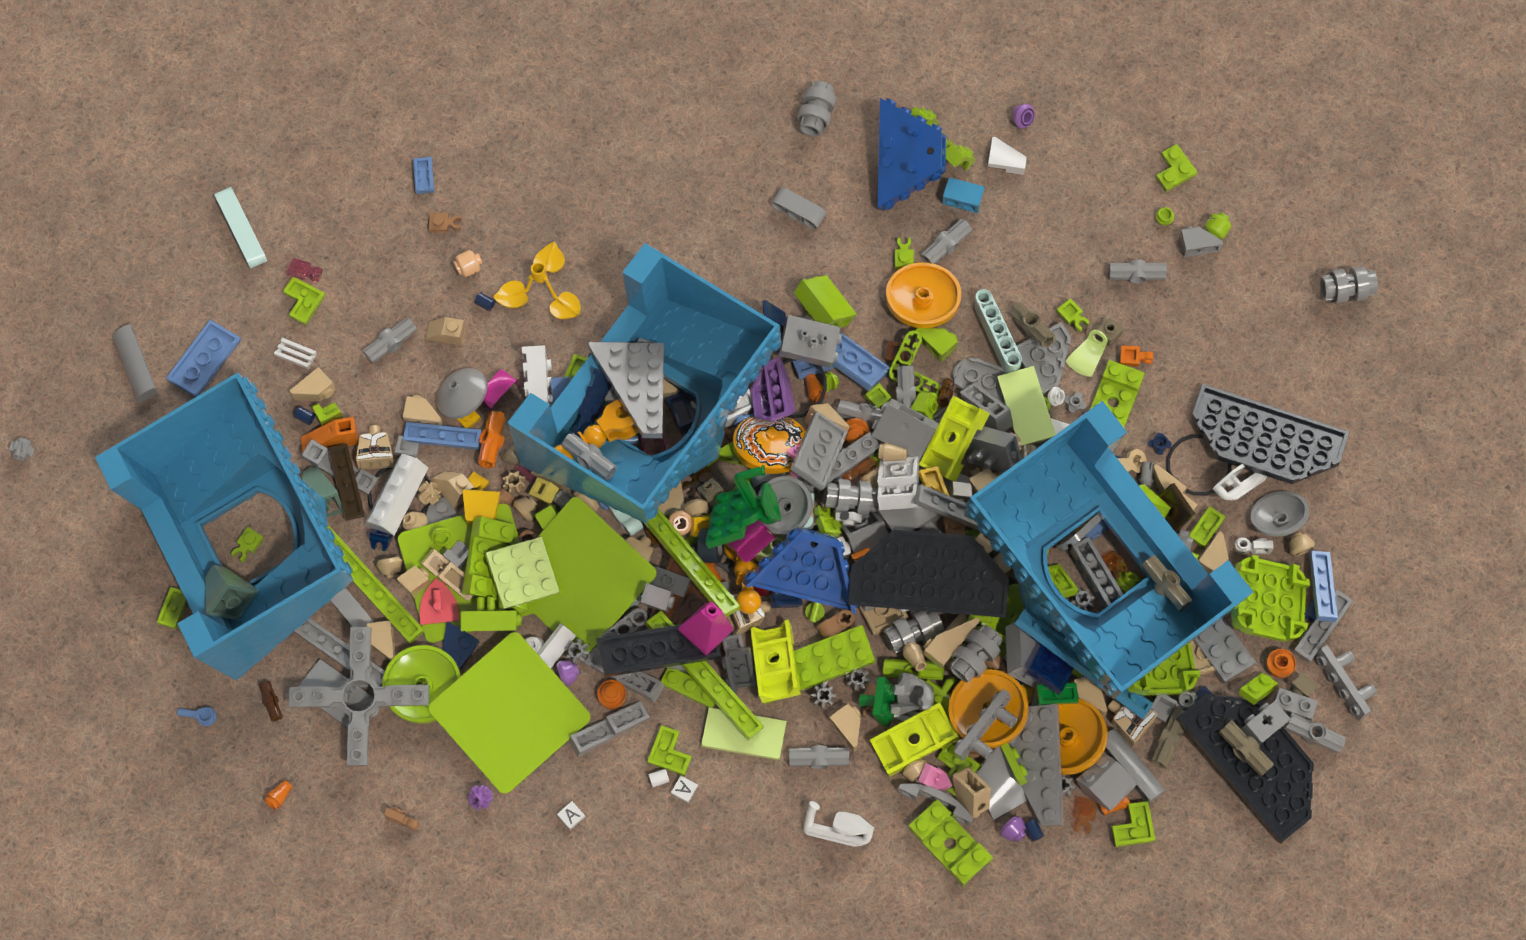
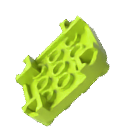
M1252 555L1236 563L1234 568L1252 589L1253 593L1231 611L1232 626L1249 635L1281 642H1290L1300 637L1308 627V623H1305L1304 613L1306 588L1310 586V581L1306 579L1303 572L1299 569L1300 566L1296 564L1289 566L1259 559V555Z
M1191 642L1127 690L1138 695H1175L1191 690L1200 678V670L1195 668Z

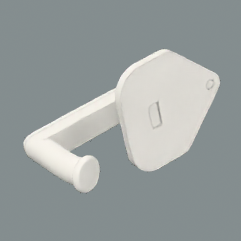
M1241 464L1214 486L1213 490L1224 500H1238L1264 482L1267 476L1254 472L1253 475L1240 482L1237 476L1245 467ZM1232 485L1234 489H1232L1231 491L1227 492L1224 489L1225 487H1230Z
M814 801L809 802L803 830L807 835L854 847L865 845L871 841L874 827L861 816L848 812H838L835 815L832 827L814 823V818L820 806Z

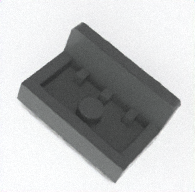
M750 647L728 649L725 657L722 658L723 668L727 669L728 673L726 675L727 685L731 687L734 693H736L737 688L757 686Z

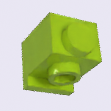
M920 392L911 409L935 421L933 417L940 407L937 403L938 396L932 392Z

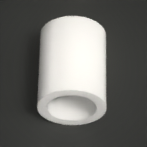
M666 769L648 774L652 787L670 782Z

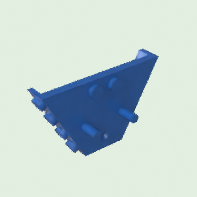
M880 98L878 208L882 211L890 210L895 206L896 202L908 199L911 193L924 189L926 187L925 184L930 181H937L946 172V135L941 132L942 128L934 123L932 126L926 124L927 120L919 115L917 117L912 116V111L903 106L899 109L896 107L897 103L889 98L886 101ZM929 148L934 149L932 154H928Z
M800 527L796 530L792 529L787 534V539L782 543H778L768 557L762 558L758 563L759 566L754 571H749L742 582L746 587L754 586L849 610L853 614H856L855 608H858L855 605H848L851 578L847 576V571H849L847 560L843 559L842 553L845 552L843 542L839 541L835 536ZM811 541L816 542L817 545L812 547L810 543Z

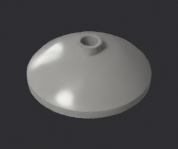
M474 368L460 369L449 375L443 381L437 393L436 404L438 410L445 417L451 419L463 418L471 414L480 406L486 396L488 386L485 376Z
M789 476L776 477L768 481L777 496L782 520L773 524H763L771 532L780 535H787L792 529L796 530L798 527H804L811 516L813 508L812 496L806 485L800 480ZM763 487L761 488V490H760L759 493H758V496H760V497H761V494H762V489H763ZM787 504L791 505L789 510H786Z
M1289 491L1273 492L1265 495L1254 504L1250 515L1254 528L1264 535L1286 536L1296 532L1306 523L1309 517V506L1307 501L1297 493Z

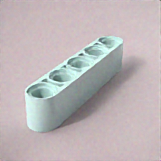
M229 187L215 193L214 196L250 269L267 262L266 256L233 189Z
M985 289L979 290L975 296L974 309L1004 372L1007 374L1020 370L1022 357L991 292Z

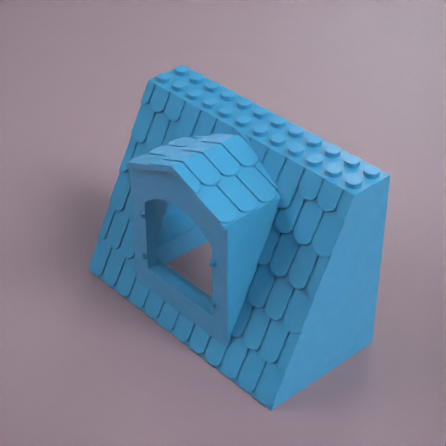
M644 243L622 272L629 305L601 342L637 343L639 338L655 343H664L663 378L683 389L686 393L696 397V414L687 434L672 448L651 456L626 440L617 439L610 443L607 439L605 444L599 449L605 458L617 466V470L610 480H604L593 470L581 466L576 457H574L573 461L556 450L554 447L562 445L565 437L571 434L573 426H578L581 418L578 412L586 396L587 387L592 386L596 376L593 374L595 368L601 370L593 353L551 407L550 404L530 393L507 424L522 467L647 524L650 519H654L657 515L658 507L661 503L664 504L668 500L669 492L672 488H676L681 480L692 473L695 474L718 458L729 411L732 412L735 409L739 397H743L746 394L750 382H754L760 373L759 370L762 366L768 364L771 358L770 355L773 351L776 352L780 348L782 341L779 324ZM606 406L603 408V410L600 412V414L596 417V419L593 421L591 425H598L596 420L603 415V411L606 408Z
M238 372L95 457L110 489L142 510L193 612L191 616L177 624L194 658L236 681L354 580L351 575L353 572L348 562H344L342 549L339 545H335L333 541L335 536L330 528L327 529L328 521L325 499L311 488L304 479L300 478L299 474L301 471L298 465L290 459L292 453L287 446L284 447L282 443L284 438L279 430H275L273 425L276 423L270 414L267 415L265 402L262 398L259 399L256 394L259 392L258 388L246 376L243 377ZM259 493L274 498L284 507L293 526L294 544L292 553L282 563L248 582L257 588L259 592L239 620L207 615L205 577L210 567L213 565L223 567L203 526L211 521H215L216 518L243 502L249 501Z
M1101 401L971 496L965 505V512L970 519H974L977 522L979 531L984 536L987 535L991 540L990 545L992 548L1001 553L1003 556L1002 560L1006 566L1012 567L1014 570L1024 609L1062 635L1068 646L1074 647L1077 651L1078 659L1083 664L1086 663L1091 669L1090 674L1092 677L1101 682L1103 685L1102 689L1106 695L1112 696L1114 699L1225 617L1250 596L1253 591L1229 560L1210 574L1206 572L1113 454L1114 449L1126 435L1127 431L1105 403ZM1097 513L1148 576L1098 614L1082 610L1065 599L1055 587L1047 565V550ZM1155 555L1167 570L1175 572L1180 578V586L1192 599V603L1184 610L1179 612L1167 596H1162L1155 590V582L1142 568V564L1151 556Z

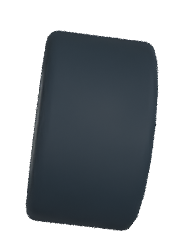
M701 529L697 542L698 556L704 563H720L723 558L724 544L709 549L706 545L708 529Z

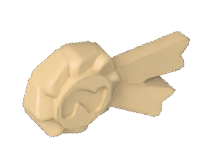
M1139 449L1128 452L1127 458H1117L1128 472L1132 471L1134 473L1141 472V463L1147 462L1144 452Z

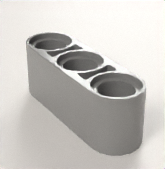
M781 188L771 202V205L776 210L814 230L819 227L826 216V211L823 208L786 188Z
M641 608L633 610L601 637L619 635V631L624 628L629 630L628 633L643 631L646 629L645 624L648 621L646 611ZM640 616L644 618V621L641 623L634 621L635 618Z

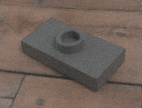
M654 566L657 575L650 584L685 598L691 579Z

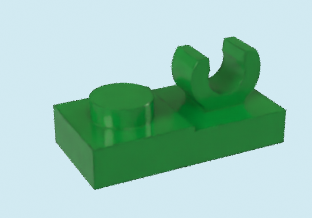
M1077 683L1041 684L1036 686L1038 705L1078 703Z

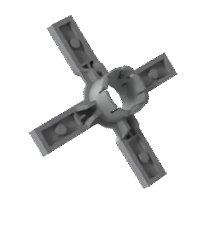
M351 627L350 678L341 687H290L289 690L290 708L341 707L343 712L349 715L347 766H368L369 717H371L370 715L376 716L380 712L378 707L429 706V685H389L379 687L376 681L370 678L371 627ZM356 685L359 688H368L370 686L374 689L373 703L363 711H353L349 708L348 701L350 695L348 693H352L356 689Z

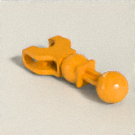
M619 398L606 406L603 415L596 420L598 425L588 426L584 430L583 435L581 432H578V434L588 445L594 444L601 448L607 439L610 443L617 439L627 440L638 434L639 429L634 425L632 417L628 416L629 412H626L624 407L619 409L623 406ZM562 445L554 447L574 461V456L565 450Z
M726 543L724 544V553L734 561V573L737 577L736 584L742 585V591L736 598L740 605L739 610L745 614L755 613L761 606V597L753 590V586L746 587L742 582L749 571H754L758 567L755 562L757 559L754 557L751 561L744 562L730 544Z

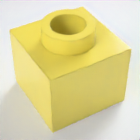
M537 477L529 495L540 502L551 505L559 488L551 482Z

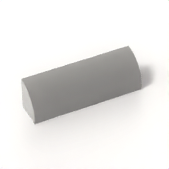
M130 324L123 326L113 334L112 339L138 403L159 394L132 326Z
M1116 729L1109 731L1104 752L1115 759L1137 781L1138 784L1134 789L1143 800L1148 801L1149 804L1167 790Z

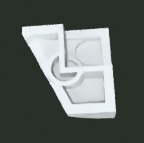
M992 137L988 167L1006 169L1008 173L1024 175L1027 157L998 138Z

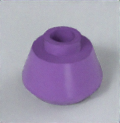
M1029 104L1017 105L1011 113L1013 122L1019 128H1027L1034 121V108Z
M559 661L556 664L560 679L565 686L568 687L577 680L576 675L580 673L576 663Z
M1019 816L1010 819L1001 828V836L1011 842L1015 840L1019 842L1026 835L1023 819Z

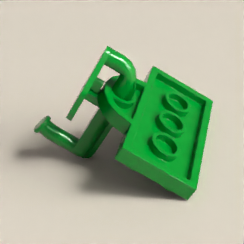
M764 465L737 473L734 476V482L738 488L727 493H720L715 497L706 538V545L709 549L744 538L746 526L757 520L765 524H773L782 520L777 496L770 483L763 484L760 497L756 495L748 481L749 478L762 475V477H765Z

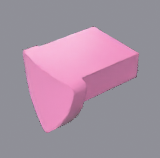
M925 763L918 782L940 791L952 787L951 779L944 770Z

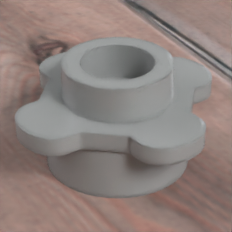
M1076 392L1072 396H1066L1064 399L1071 413L1086 408V403L1083 402L1080 392Z
M1190 692L1178 694L1179 700L1176 703V708L1188 709L1195 703L1197 695Z

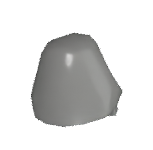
M901 673L897 685H894L893 693L896 695V705L890 704L889 711L891 714L899 716L917 709H930L934 703L933 687L913 674Z

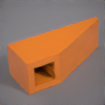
M354 417L333 420L302 436V453L311 439L326 448L343 444L348 446L358 445L359 435Z

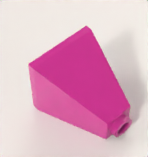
M707 602L688 618L678 630L707 656L733 631V627L724 613L713 602Z

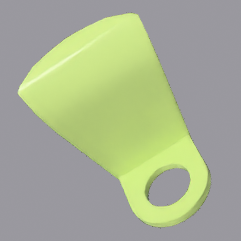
M1092 330L1088 338L1067 358L1066 363L1069 367L1081 375L1091 377L1108 342L1105 334L1099 330ZM1094 334L1100 335L1103 341L1097 340Z

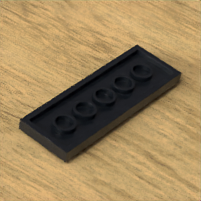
M681 625L601 637L596 640L604 678L720 659L721 653L719 645H717L707 656L703 654L678 630Z

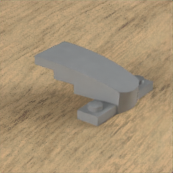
M942 477L948 490L953 481ZM921 506L879 510L877 508V512L891 532L893 530L918 531L929 522L934 523L942 517V515Z

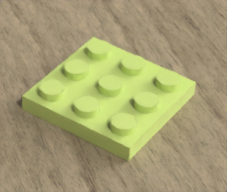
M542 537L485 554L503 610L560 592Z

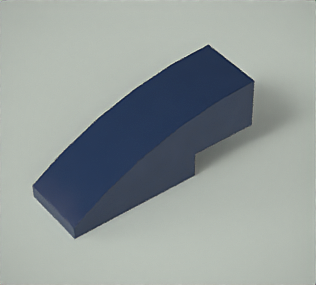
M681 391L665 398L683 438L691 428L695 414L684 393Z

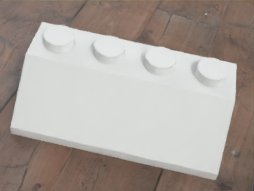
M401 454L364 525L395 535L428 467L415 457Z

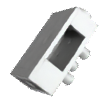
M788 315L784 324L782 343L778 356L830 368L833 362L836 363L838 357L836 346L841 342L842 334L839 333L840 327Z
M891 399L888 404L885 402L880 410V413H882L880 420L877 418L872 426V429H874L872 437L884 443L907 449L908 456H918L920 461L939 423L894 399Z
M985 426L982 431L977 429L966 451L968 463L1002 473L1022 460L1015 434Z
M1014 621L1005 627L1006 655L1004 660L1007 662V674L1036 688L1037 685L1050 681L1048 648L1014 624Z

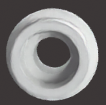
M1059 387L1051 388L1048 393L1049 403L1057 406L1064 402V391Z

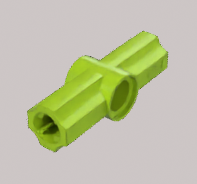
M885 659L883 674L884 677H899L901 673H910L920 679L943 680L944 667L941 669L932 661H925L927 666L924 670L912 671L910 667L913 666L907 660Z

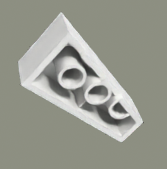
M545 345L522 347V354L525 363H523L524 378L526 379V382H524L525 397L527 398L532 393L552 406V394H549L552 377H549L548 371H552L551 359L547 358Z

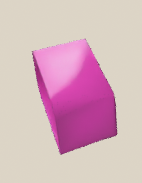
M500 369L487 383V393L481 404L490 411H493L494 404L513 383L520 387L518 380Z
M757 520L746 526L744 538L729 542V544L744 562H749L775 538L771 535L773 533L760 520Z

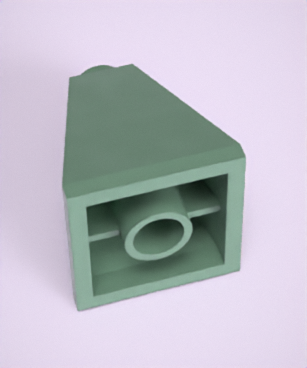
M309 467L306 471H303L302 479L325 499L326 512L331 508L329 504L331 501L335 500L340 510L327 513V518L343 513L338 492L318 467Z
M213 565L205 577L207 615L239 620L259 591L229 569Z

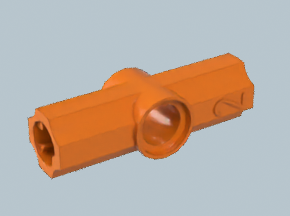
M500 411L489 412L486 427L479 437V443L482 445L478 463L483 468L491 469L495 467L498 450H500L504 443L502 431L505 417L504 413Z

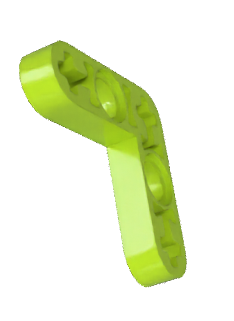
M913 330L906 334L889 370V378L897 384L898 377L895 378L892 371H897L899 364H896L897 361L901 365L911 366L922 342V336L918 331ZM916 335V339L919 342H914L912 349H915V351L913 352L910 348L904 347V345L909 346L910 339L908 337ZM904 351L909 352L911 355V359L907 362L902 361L900 358V354ZM914 371V376L920 380V384L916 386V393L929 392L925 387L923 391L919 390L923 385V380L927 381L926 386H935L937 392L933 393L938 396L940 385L936 381Z

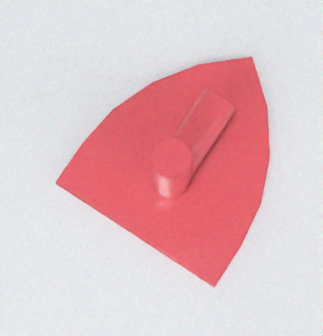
M435 579L428 586L422 597L420 624L460 621L455 597L445 584Z

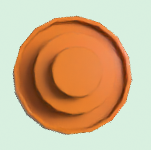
M860 418L847 420L846 423L850 428L844 441L851 445L870 432L868 424Z
M1277 649L1269 654L1266 667L1272 676L1286 678L1294 672L1296 660L1290 651Z
M617 680L603 682L598 688V701L606 709L613 710L619 708L626 700L625 687Z

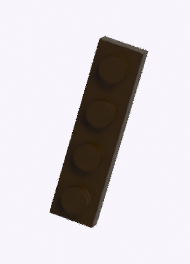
M348 445L328 447L345 521L365 517Z

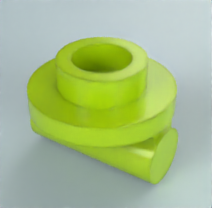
M831 371L825 373L827 378L826 391L829 392L831 389H837L839 384L837 375Z
M817 602L810 603L805 610L806 617L812 622L820 621L825 614L824 607L821 603Z

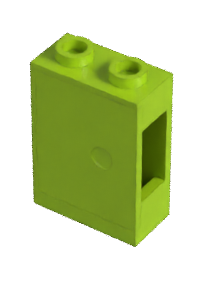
M827 275L803 279L797 284L798 287L793 292L804 306V309L808 311L806 316H812L817 322L843 328L847 327L857 315Z
M477 597V611H461V631L518 630V626H522V614H518L517 610H503L499 598L498 610H495V597L487 598V611H485L484 597Z

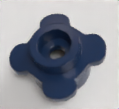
M1158 433L1153 440H1149L1148 445L1156 450V454L1162 455L1164 450L1171 447L1172 443L1163 433Z

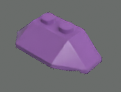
M778 357L770 360L766 366L761 367L759 376L751 387L755 418L774 422L795 413L796 410L791 382L781 358Z

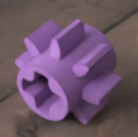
M475 785L470 789L471 793L467 796L472 807L477 810L482 807L485 810L490 806L493 798L492 792L488 787L484 785L478 787V785Z

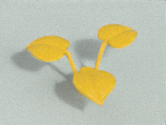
M555 241L545 246L535 256L531 266L532 275H529L526 289L524 284L519 281H509L493 296L496 302L504 307H522L528 302L526 293L530 289L532 280L537 283L545 282L555 299L550 304V312L555 318L562 320L577 317L581 312L580 302L574 294L563 292L557 297L548 281L547 271L550 273L558 272L565 264L564 255Z

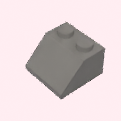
M869 511L867 516H862L861 523H854V526L842 525L840 529L845 541L850 544L853 554L865 548L872 549L888 535L883 519L877 512Z
M1104 752L1094 765L1086 769L1076 779L1086 796L1109 811L1138 784L1115 759Z

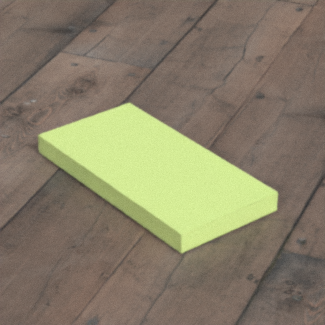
M1034 366L997 376L1005 404L1011 410L1014 433L1020 437L1021 446L1046 441L1055 436V430Z
M709 707L701 746L780 761L787 721L755 716L763 724L764 728L748 741L721 709Z

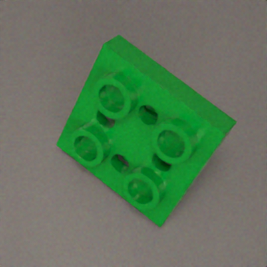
M878 677L875 695L861 694L859 705L860 707H873L872 715L880 725L890 727V721H893L894 714H891L889 709L890 704L896 701V695L893 693L894 687L887 678Z

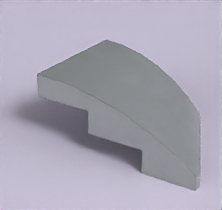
M1000 747L993 748L994 752L987 760H984L980 769L975 772L991 787L990 808L988 812L993 820L1028 801L1022 786L1016 780Z

